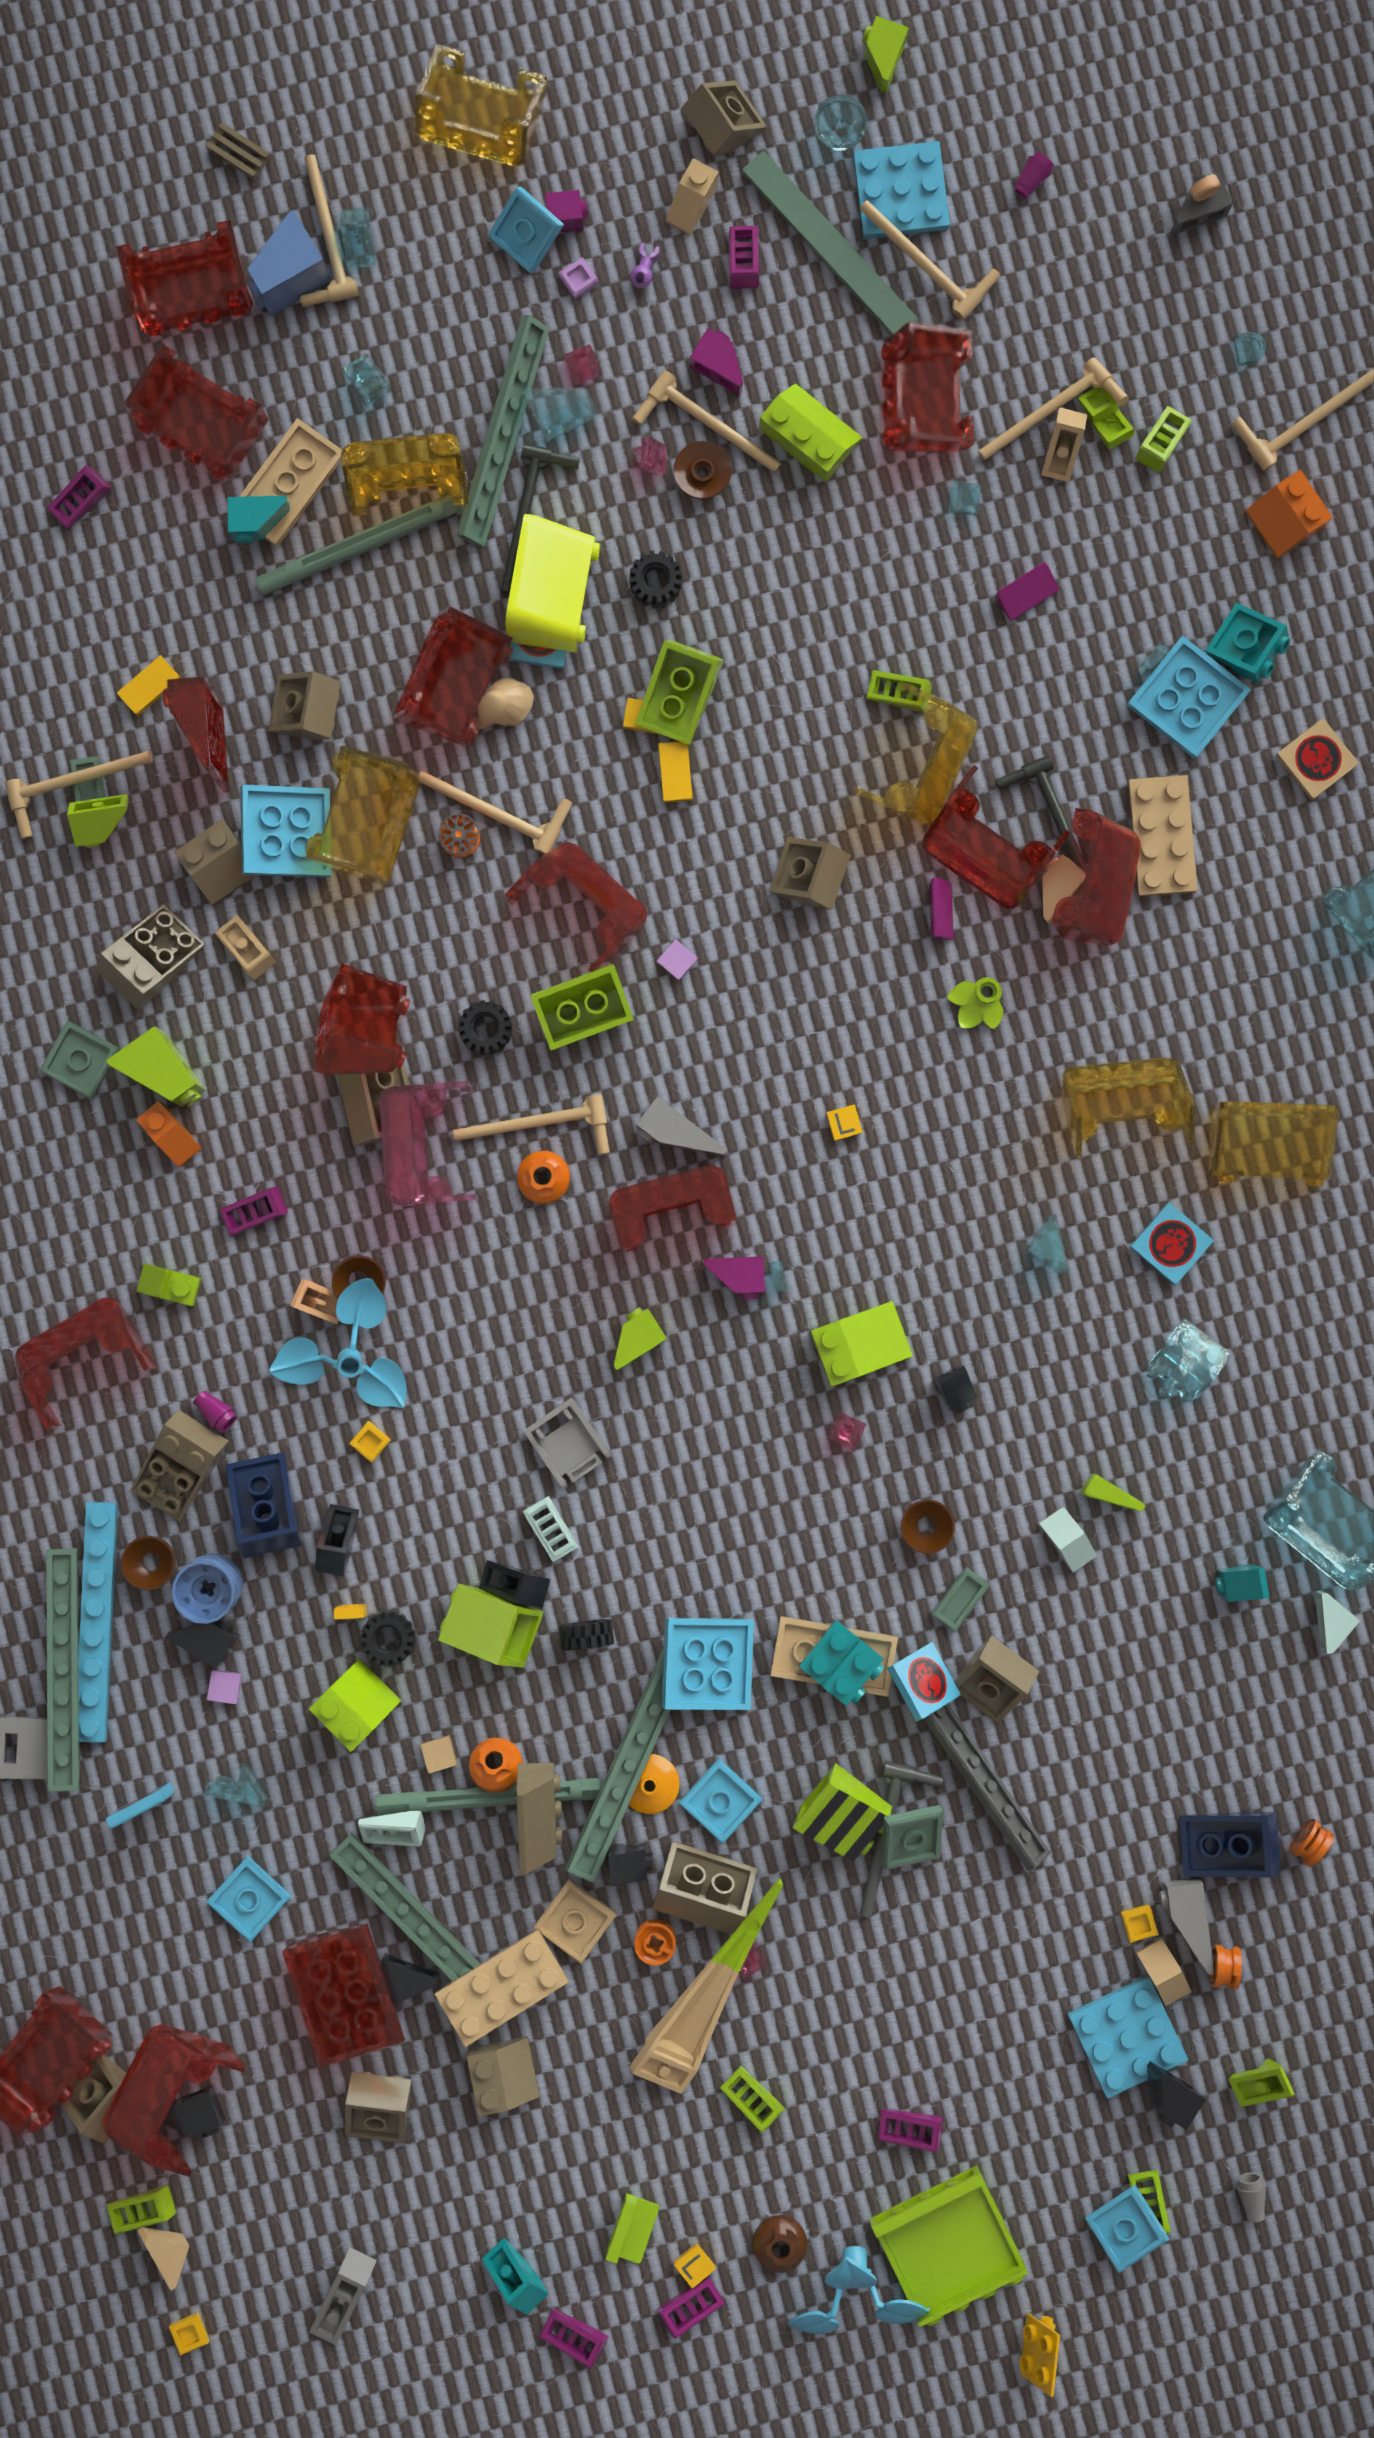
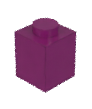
M580 190L545 193L547 210L564 224L560 232L584 230L583 219L588 218L587 201L580 198Z

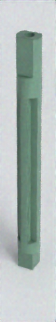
M454 492L288 562L284 566L255 577L257 586L263 596L443 520L452 514L462 511L459 499Z
M590 1778L561 1781V1793H555V1801L594 1800L600 1790V1779ZM517 1785L500 1793H490L481 1788L376 1795L378 1816L408 1811H421L423 1813L439 1810L517 1805Z

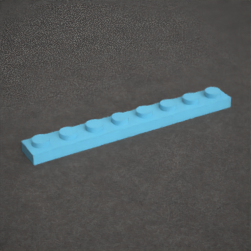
M86 1502L79 1639V1742L107 1741L118 1503Z

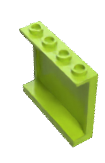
M977 2165L870 2218L874 2234L879 2239L907 2299L919 2303L925 2308L930 2306V2311L917 2319L919 2327L935 2325L942 2320V2316L952 2311L954 2313L961 2312L969 2307L970 2302L978 2298L987 2299L997 2292L996 2289L1006 2284L1008 2286L1015 2285L1023 2280L1024 2275L1028 2274L1025 2263Z

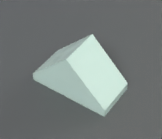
M1064 1507L1039 1523L1072 1573L1097 1557L1086 1534Z
M1315 1591L1320 1651L1331 1654L1336 1651L1360 1620L1328 1593Z

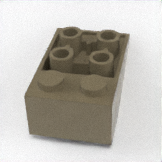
M163 904L100 954L96 971L139 1010L163 990L205 946V943Z
M178 1410L164 1424L130 1491L180 1522L218 1463L229 1441Z

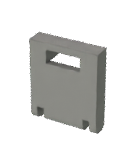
M573 1397L523 1430L562 1489L568 1487L567 1481L562 1477L564 1474L567 1473L571 1481L575 1482L602 1463L596 1453L597 1451L601 1450L607 1459L612 1456ZM563 1411L569 1421L548 1436H545L540 1426Z
M0 1717V1779L48 1780L47 1717ZM7 1733L17 1734L16 1761H5Z

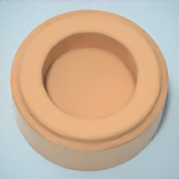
M1215 174L1209 175L1195 183L1190 188V193L1194 201H1202L1215 194L1221 184Z

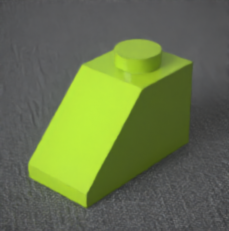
M876 16L873 26L867 25L862 43L866 44L864 56L880 91L887 93L907 42L909 27Z
M128 794L69 803L67 817L75 847L84 846L92 848L105 842L127 811Z
M639 1307L625 1316L628 1322L623 1324L614 1367L617 1371L667 1340L649 1309L642 1311Z

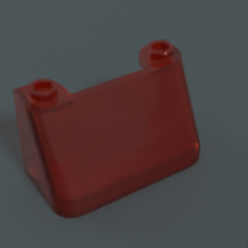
M451 606L440 611L431 625L397 704L393 718L462 746L468 745V742L473 743L479 730L475 726L476 720L474 719L478 705L485 694L495 668L501 662L506 664L513 651V647L510 646L513 638Z
M1075 808L1072 822L1073 831L1080 839L1091 842L1092 846L1081 898L1065 897L1061 899L1054 909L1052 925L1063 939L1100 945H1114L1121 940L1124 934L1141 851V841L1133 830L1095 811Z
M341 963L321 1007L313 1071L324 1075L388 1073L394 1072L396 1067L401 1068L406 1057V1051L402 1050V1044L396 1042L397 1021L400 1015L405 1016L410 1004V999L406 998L407 986Z

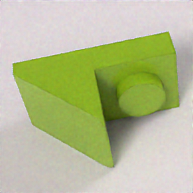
M144 1263L136 1292L194 1307L202 1278Z
M1266 2059L1258 2069L1235 2073L1228 2079L1241 2107L1288 2098L1294 2095L1282 2065L1271 2059Z

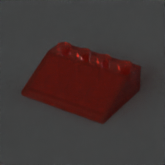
M204 677L167 679L168 689L163 690L165 707H169L170 714L175 718L207 772L223 792H230L224 708Z
M368 1924L304 1938L290 1943L282 1951L319 2068L405 2041Z

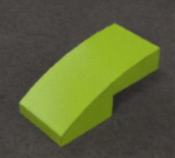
M1093 388L1078 397V402L1084 413L1087 414L1089 422L1109 450L1134 436V428L1118 410V403L1105 389Z

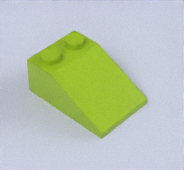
M670 639L664 640L635 725L690 745L716 684L724 659Z
M893 1301L810 1331L830 1387L913 1356Z

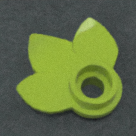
M981 978L976 983L963 981L956 985L947 996V1000L960 1006L958 1022L962 1029L973 1028L982 1021L988 1027L995 1029L1003 1018L1004 1010L999 1001L1002 989L1000 984L993 978ZM985 987L990 988L992 991V996L989 998L984 997L981 993Z

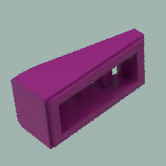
M729 226L730 287L732 289L758 288V226ZM735 239H752V242H735ZM736 251H753V252H738V253H736ZM748 262H753V264H736V263H748Z
M84 466L51 502L47 509L66 529H70L103 499L112 488L93 468ZM88 480H91L96 486L94 490L86 483ZM82 488L88 497L85 499L77 490ZM71 496L80 504L78 508L69 500ZM62 504L72 512L70 516L60 508Z
M278 1187L268 1188L219 1209L229 1236H234L288 1214ZM256 1201H259L264 1216L262 1217L256 1206ZM247 1205L253 1221H249L244 1206ZM233 1210H237L242 1225L239 1227L232 1212Z
M882 2109L878 2140L937 2152L941 2144L944 2117ZM890 2119L896 2120L894 2134L889 2133ZM903 2121L908 2122L906 2135H901ZM915 2124L920 2125L919 2137L913 2136ZM927 2126L932 2127L931 2139L926 2138Z
M708 2276L694 2288H688L661 2305L656 2311L670 2335L676 2339L723 2306L725 2302ZM703 2289L707 2291L712 2300V2303L709 2305L700 2292ZM693 2296L696 2297L702 2307L699 2311L696 2310L690 2300ZM683 2303H685L691 2313V2316L686 2318L680 2307ZM673 2310L681 2321L678 2324H675L670 2315V2312Z
M554 2308L539 2335L540 2338L590 2369L597 2363L609 2336ZM559 2321L562 2323V2326L556 2336L552 2332ZM568 2328H570L573 2332L569 2340L566 2341L563 2338ZM580 2334L584 2338L578 2347L574 2344ZM591 2341L594 2343L591 2352H588L586 2348Z

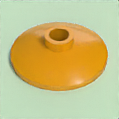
M650 1755L629 1802V1806L632 1809L644 1814H656L666 1810L675 1801L679 1791V1776L669 1760L660 1755ZM648 1780L653 1781L656 1785L652 1791L644 1788V1783Z

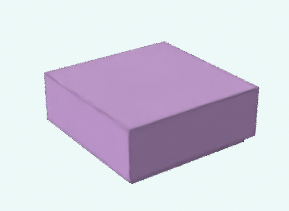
M583 257L559 272L560 279L575 300L599 284V280Z
M675 939L660 956L657 963L675 979L680 981L698 958Z
M211 1670L207 1700L237 1704L242 1674Z

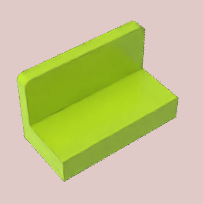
M626 2193L606 2250L605 2260L617 2264L620 2257L637 2264L641 2263L659 2211L658 2204Z

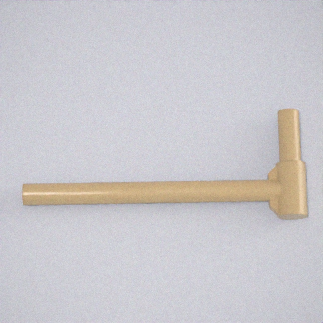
M307 155L304 160L334 280L327 286L328 289L300 295L302 307L327 301L333 303L359 296L356 280L345 276L315 155Z
M868 200L860 207V210L954 299L952 312L961 321L966 319L983 300V295L1001 277L999 272L992 268L975 288L962 291Z
M1091 358L1084 365L1083 378L981 448L978 453L985 461L1090 386L1105 389L1120 406L1126 404L1129 397L1113 381V376L1096 358Z
M1374 369L1271 442L1260 438L1257 439L1241 417L1234 420L1231 425L1248 446L1247 450L1265 472L1276 464V452L1374 383Z
M663 370L648 391V397L632 417V420L641 426L656 404L667 402L669 399L772 472L776 473L782 464L676 390V378L666 370Z
M150 751L31 785H26L20 779L5 781L4 784L11 811L15 813L21 839L33 837L26 808H28L27 806L31 801L30 797L151 763L153 758Z
M421 771L417 778L418 782L533 838L534 849L546 856H549L561 832L560 827L573 804L568 799L562 798L550 823L540 825L537 828L424 771Z
M602 1094L586 1097L583 1107L453 1130L455 1141L585 1118L586 1122L594 1127L598 1155L610 1153Z

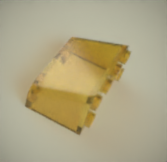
M437 44L416 91L415 128L417 133L426 141L510 166L522 165L526 159L546 95L548 76L520 68L518 73V89H512L465 75V52ZM449 56L453 58L457 65L450 66L446 64L443 57ZM533 81L538 84L536 90H532L527 87L525 82Z

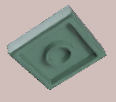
M67 1020L39 1072L93 1100L111 1067L106 1060L120 1051L121 1048Z
M940 1805L884 1816L881 1865L884 1870L940 1858L944 1812Z

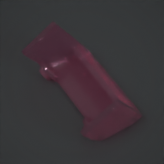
M468 1081L392 1086L382 1092L380 1096L384 1182L385 1194L391 1203L399 1206H440L482 1202V1196L476 1194L452 1195V1186L447 1179L441 1176H428L424 1119L438 1117L445 1111L447 1106L446 1093L475 1091V1085Z

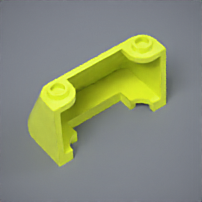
M524 514L505 623L508 642L577 653L578 643H584L586 626L581 625V613L589 568L592 565V561H598L600 544L596 543L594 536L536 515Z

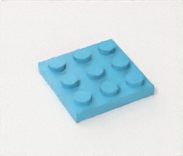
M940 141L856 150L853 152L859 209L868 200L903 235L949 230L950 221ZM860 210L863 240L888 237Z
M1182 635L1126 706L1193 759H1196L1251 689Z
M242 785L240 787L242 875L332 876L330 788Z
M665 1618L662 1708L666 1710H751L754 1620Z
M1148 1975L1067 2013L1107 2099L1148 2080L1147 2065L1150 2061L1166 2071L1188 2061L1186 2053Z

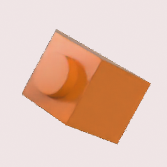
M160 1101L156 1102L136 1119L151 1139L179 1168L202 1150L167 1105Z

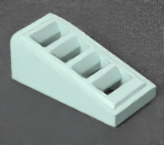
M550 1496L522 1511L553 1562L579 1547ZM548 1507L550 1513L536 1521L533 1515ZM554 1517L556 1523L542 1531L540 1525ZM560 1528L563 1533L548 1541L546 1535ZM564 1538L568 1540V1544L556 1551L551 1547Z
M408 1811L359 1819L358 1822L363 1843L419 1847L422 1844L426 1828L421 1811Z

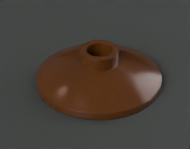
M708 441L693 442L684 447L675 459L674 477L676 483L690 497L696 499L715 497L724 491L731 479L732 466L730 458L715 443ZM699 470H706L708 475L704 478L697 475Z

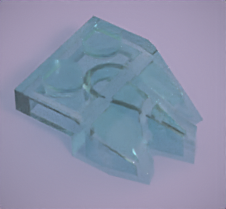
M1184 1318L1151 1360L1146 1377L1155 1379L1159 1376L1162 1378L1163 1382L1158 1396L1168 1399L1178 1390L1181 1395V1401L1187 1403L1196 1400L1217 1377L1231 1356V1353Z

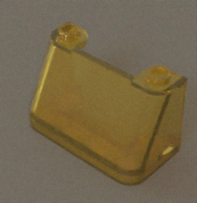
M437 433L352 442L342 449L341 465L352 516L367 515L366 508L371 501L375 500V503L381 502L380 491L437 486L439 496H445L444 493L449 494L453 499L454 505L469 504L465 462L459 439L454 434Z
M341 745L339 753L335 754L332 762V769L335 771L339 782L323 833H316L307 841L306 858L326 867L386 886L392 876L418 793L419 775L406 762Z
M1238 1101L1215 1104L1211 1107L1209 1177H1218V1182L1235 1183L1236 1177L1242 1176L1300 1178V1180H1306V1186H1324V1181H1329L1331 1177L1339 1106Z

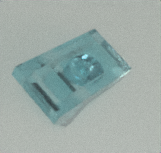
M367 354L342 368L346 378L356 389L366 408L390 395L388 380Z
M247 1762L241 1766L238 1784L234 1783L233 1778L217 1776L216 1780L212 1779L207 1783L205 1791L206 1796L264 1807L269 1800V1795Z

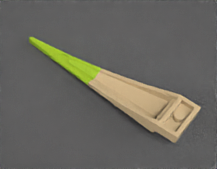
M781 1878L776 1881L645 2038L646 2044L630 2065L632 2074L682 2094L699 2069L735 1980L783 1887Z

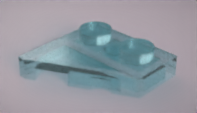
M531 387L522 389L523 396L546 443L599 417L586 389H531Z

